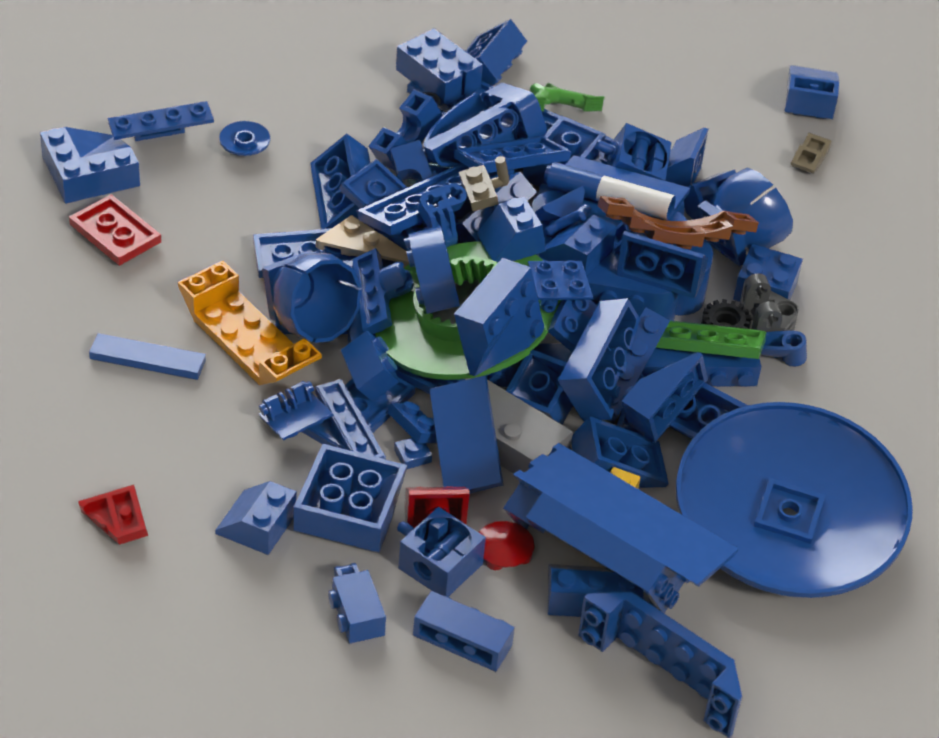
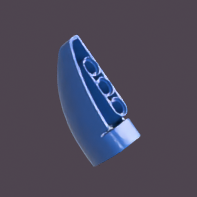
M500 83L483 92L482 100L480 94L474 93L447 111L430 129L423 146L427 157L432 163L444 167H455L461 164V162L454 159V150L457 148L544 136L547 133V127L539 102L532 92L506 83Z

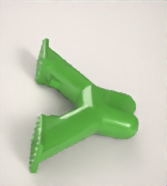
M534 83L529 89L536 96L542 112H544L545 105L550 103L574 106L583 111H602L605 96H592L561 89L551 83H547L545 86Z

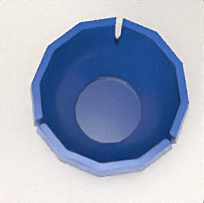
M748 167L729 176L719 186L713 205L706 200L698 205L700 219L721 211L749 214L759 222L757 232L746 231L745 235L731 232L729 240L719 239V242L706 240L713 248L738 266L743 265L747 257L746 251L750 250L752 244L770 248L784 241L792 233L793 218L788 205L776 187L752 205L750 204L771 188L773 184L760 172Z
M306 251L262 268L271 320L279 321L289 332L300 339H306L312 343L333 341L349 329L360 309L362 289L359 288L361 286L360 281L352 267L332 254Z

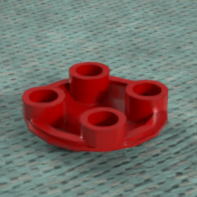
M495 521L485 525L479 531L480 534L486 537L484 560L489 569L496 571L504 567H516L521 564H528L532 560L535 548L533 537L526 528L510 521Z

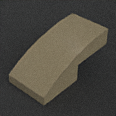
M808 133L803 144L799 145L790 165L814 174L826 157L832 140Z

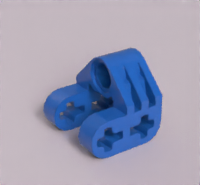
M452 183L423 193L417 204V210L424 221L418 225L419 228L416 226L407 228L408 236L409 233L441 226L447 247L455 245L458 237L454 212L461 209L467 198L466 190L459 184Z

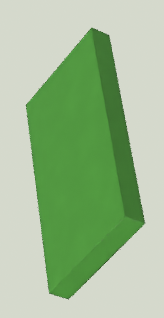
M670 320L655 348L759 359L766 342V332Z

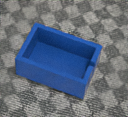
M435 28L397 46L396 70L424 92L437 94L440 97V104L445 103L448 105L460 99L461 94L466 96L481 88L483 64Z

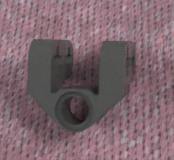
M757 273L749 276L743 284L740 303L744 305L743 310H749V315H751V320L753 321L751 329L765 332L794 331L799 312L797 304L772 292L765 275Z

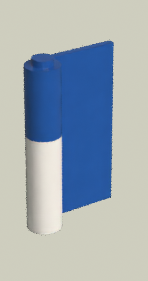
M574 155L566 165L554 162L552 166H547L544 174V181H547V187L569 193L583 186L585 198L599 201L600 196L625 198L640 213L667 221L690 193L689 187Z

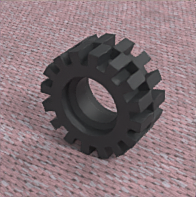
M722 299V303L715 300L713 305L711 303L707 304V307L703 310L701 324L726 326L719 323L726 322L732 325L726 327L750 329L752 318L749 315L748 309L743 310L744 305L741 303L736 306V301L732 300L730 304L727 303V299Z

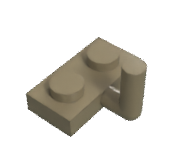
M499 156L495 159L498 177L490 179L484 165L471 167L459 172L460 181L467 192V198L473 211L499 204L495 189L506 186L510 182L505 157Z

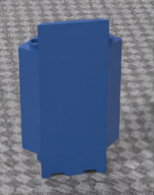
M560 443L552 447L548 456L541 454L531 461L528 466L529 470L525 473L518 470L513 474L518 480L519 485L503 507L511 519L520 526L527 529L530 525L543 534L545 531L551 533L640 587L646 592L655 607L663 613L668 608L672 609L680 596L678 592L684 582H691L699 587L731 560L739 550L733 544Z

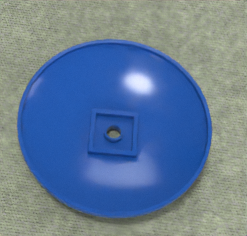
M790 402L759 403L732 410L714 419L702 428L687 446L681 458L676 479V501L679 513L739 548L735 556L720 569L747 585L778 595L802 598L828 597L843 594L870 583L883 574L898 558L904 548L912 523L913 505L909 485L901 467L888 449L875 436L853 421L834 412L806 404ZM783 509H793L797 514L793 516L787 515L783 512Z

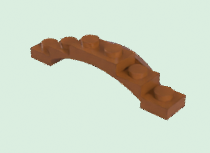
M600 196L598 207L606 213L607 217L617 220L621 219L629 227V230L644 233L648 238L666 244H676V246L683 249H692V246L702 247L704 239L712 242H719V239L729 240L731 232L745 235L746 231L757 232L759 224L749 214L721 211L696 220L667 221L640 213L625 198Z

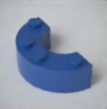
M438 226L409 233V238H405L404 241L410 268L416 267L420 287L415 288L419 305L425 304L427 314L460 306L442 227Z

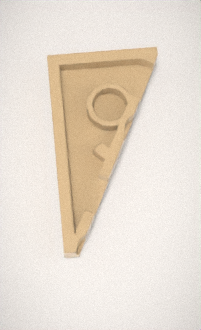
M352 215L316 239V248L324 250L325 246L341 249L342 255L358 257L376 248L381 254L382 259L404 263V268L409 265L406 250Z

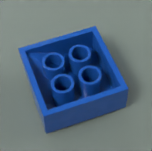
M70 127L54 128L40 132L42 157L65 204L140 186L139 162L131 146L123 140H114L111 134Z
M502 258L454 313L470 375L476 376L527 349L536 338L541 336L544 330V323L531 267Z
M322 444L294 505V531L379 553L390 527L407 465Z

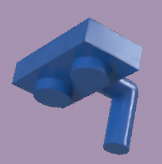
M413 402L391 403L388 414L417 443H437L434 418L427 417L420 410V407Z

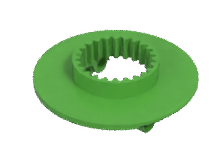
M480 242L461 243L447 247L454 282L458 285H462L465 280L473 283L476 279L481 283L497 264V262L488 257ZM532 255L514 262L528 266V261H542L543 259L537 255ZM407 265L404 269L410 272L414 288L409 293L389 301L392 326L375 333L376 338L380 336L389 348L386 351L387 355L394 363L413 374L443 380L475 378L500 371L528 356L530 351L534 350L548 333L552 318L561 300H558L555 310L550 313L541 309L540 306L544 330L530 347L482 373L472 376L469 374L456 322L451 324L450 319H447L442 323L440 317L434 319L432 313L427 314L425 304L419 305L415 288L420 287L416 267L410 268V265Z

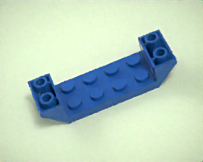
M633 592L588 593L584 597L578 636L585 643L603 652L616 638H619L626 646L635 649L647 657L651 663L659 665L672 674L676 680L684 682L696 690L700 696L708 699L703 721L713 730L722 733L728 738L733 735L742 700L734 659Z

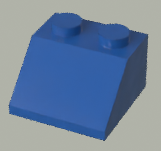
M703 127L676 140L673 148L670 149L665 181L682 186L695 183L702 168L708 128Z
M735 169L718 173L685 186L690 188V193L683 201L684 209L692 220L700 219L698 205L706 200L713 205L717 189L729 176L736 173Z
M525 196L500 203L477 233V237L488 257L497 263L502 258L516 261L546 252L543 225Z
M595 215L588 216L585 221H578L563 228L545 245L546 252L539 253L538 256L547 261H582L586 276H588L613 251L616 225Z
M531 350L530 354L523 359L506 391L562 425L573 407L572 402L558 382L567 362Z
M272 481L243 490L216 528L215 534L269 555L294 519L297 491Z

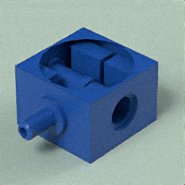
M628 123L623 126L611 144L601 140L596 142L595 149L608 154L607 165L666 180L672 142Z
M437 507L415 528L405 521L400 522L397 526V531L406 536L400 541L398 569L435 593L449 597L483 565L486 537L440 507Z

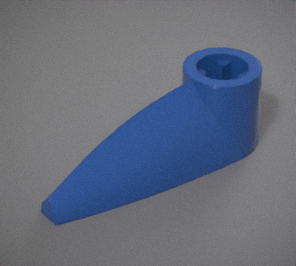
M799 331L766 332V342L761 355L783 357L785 364L792 367L801 366L807 360L806 336Z

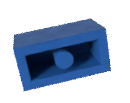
M365 331L342 348L341 352L356 388L370 400L374 401L398 384L399 380L395 373L397 366L387 355L386 351L389 348L380 336L376 338L370 332Z

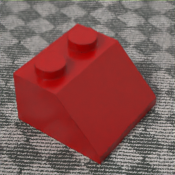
M452 486L406 487L404 506L406 523L415 528L437 507H440L467 525L469 489Z

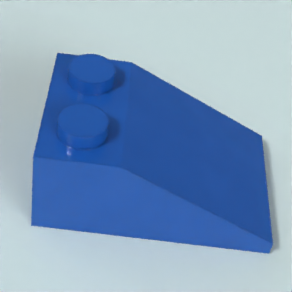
M561 115L544 137L571 151L570 159L574 155L593 161L598 152L595 149V144L598 140L604 141L606 134ZM562 161L558 163L566 165L568 161ZM553 163L524 167L523 175L529 183L540 187L541 183L547 184V181H544L545 170L547 166H552Z
M696 352L639 379L634 387L630 386L622 397L628 425L656 443L708 380L703 355Z
M591 416L572 435L571 444L574 452L608 472H611L612 468L616 467L641 476L639 488H663L669 484L659 441L655 443L646 436Z

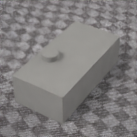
M487 380L500 465L512 473L518 470L525 473L529 470L528 466L531 461L541 454L548 456L552 447L557 443L569 449L571 448L573 431Z

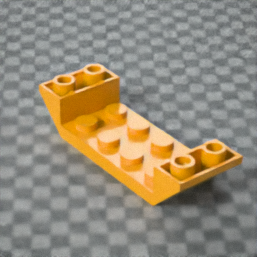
M224 261L218 262L178 282L179 290L194 322L258 385L277 382L322 358V354L306 339L296 343L290 341L239 292V275Z

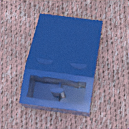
M790 65L784 112L833 119L839 92L838 73Z

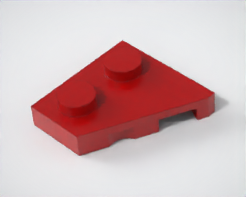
M134 484L78 501L81 512L119 545L148 536Z

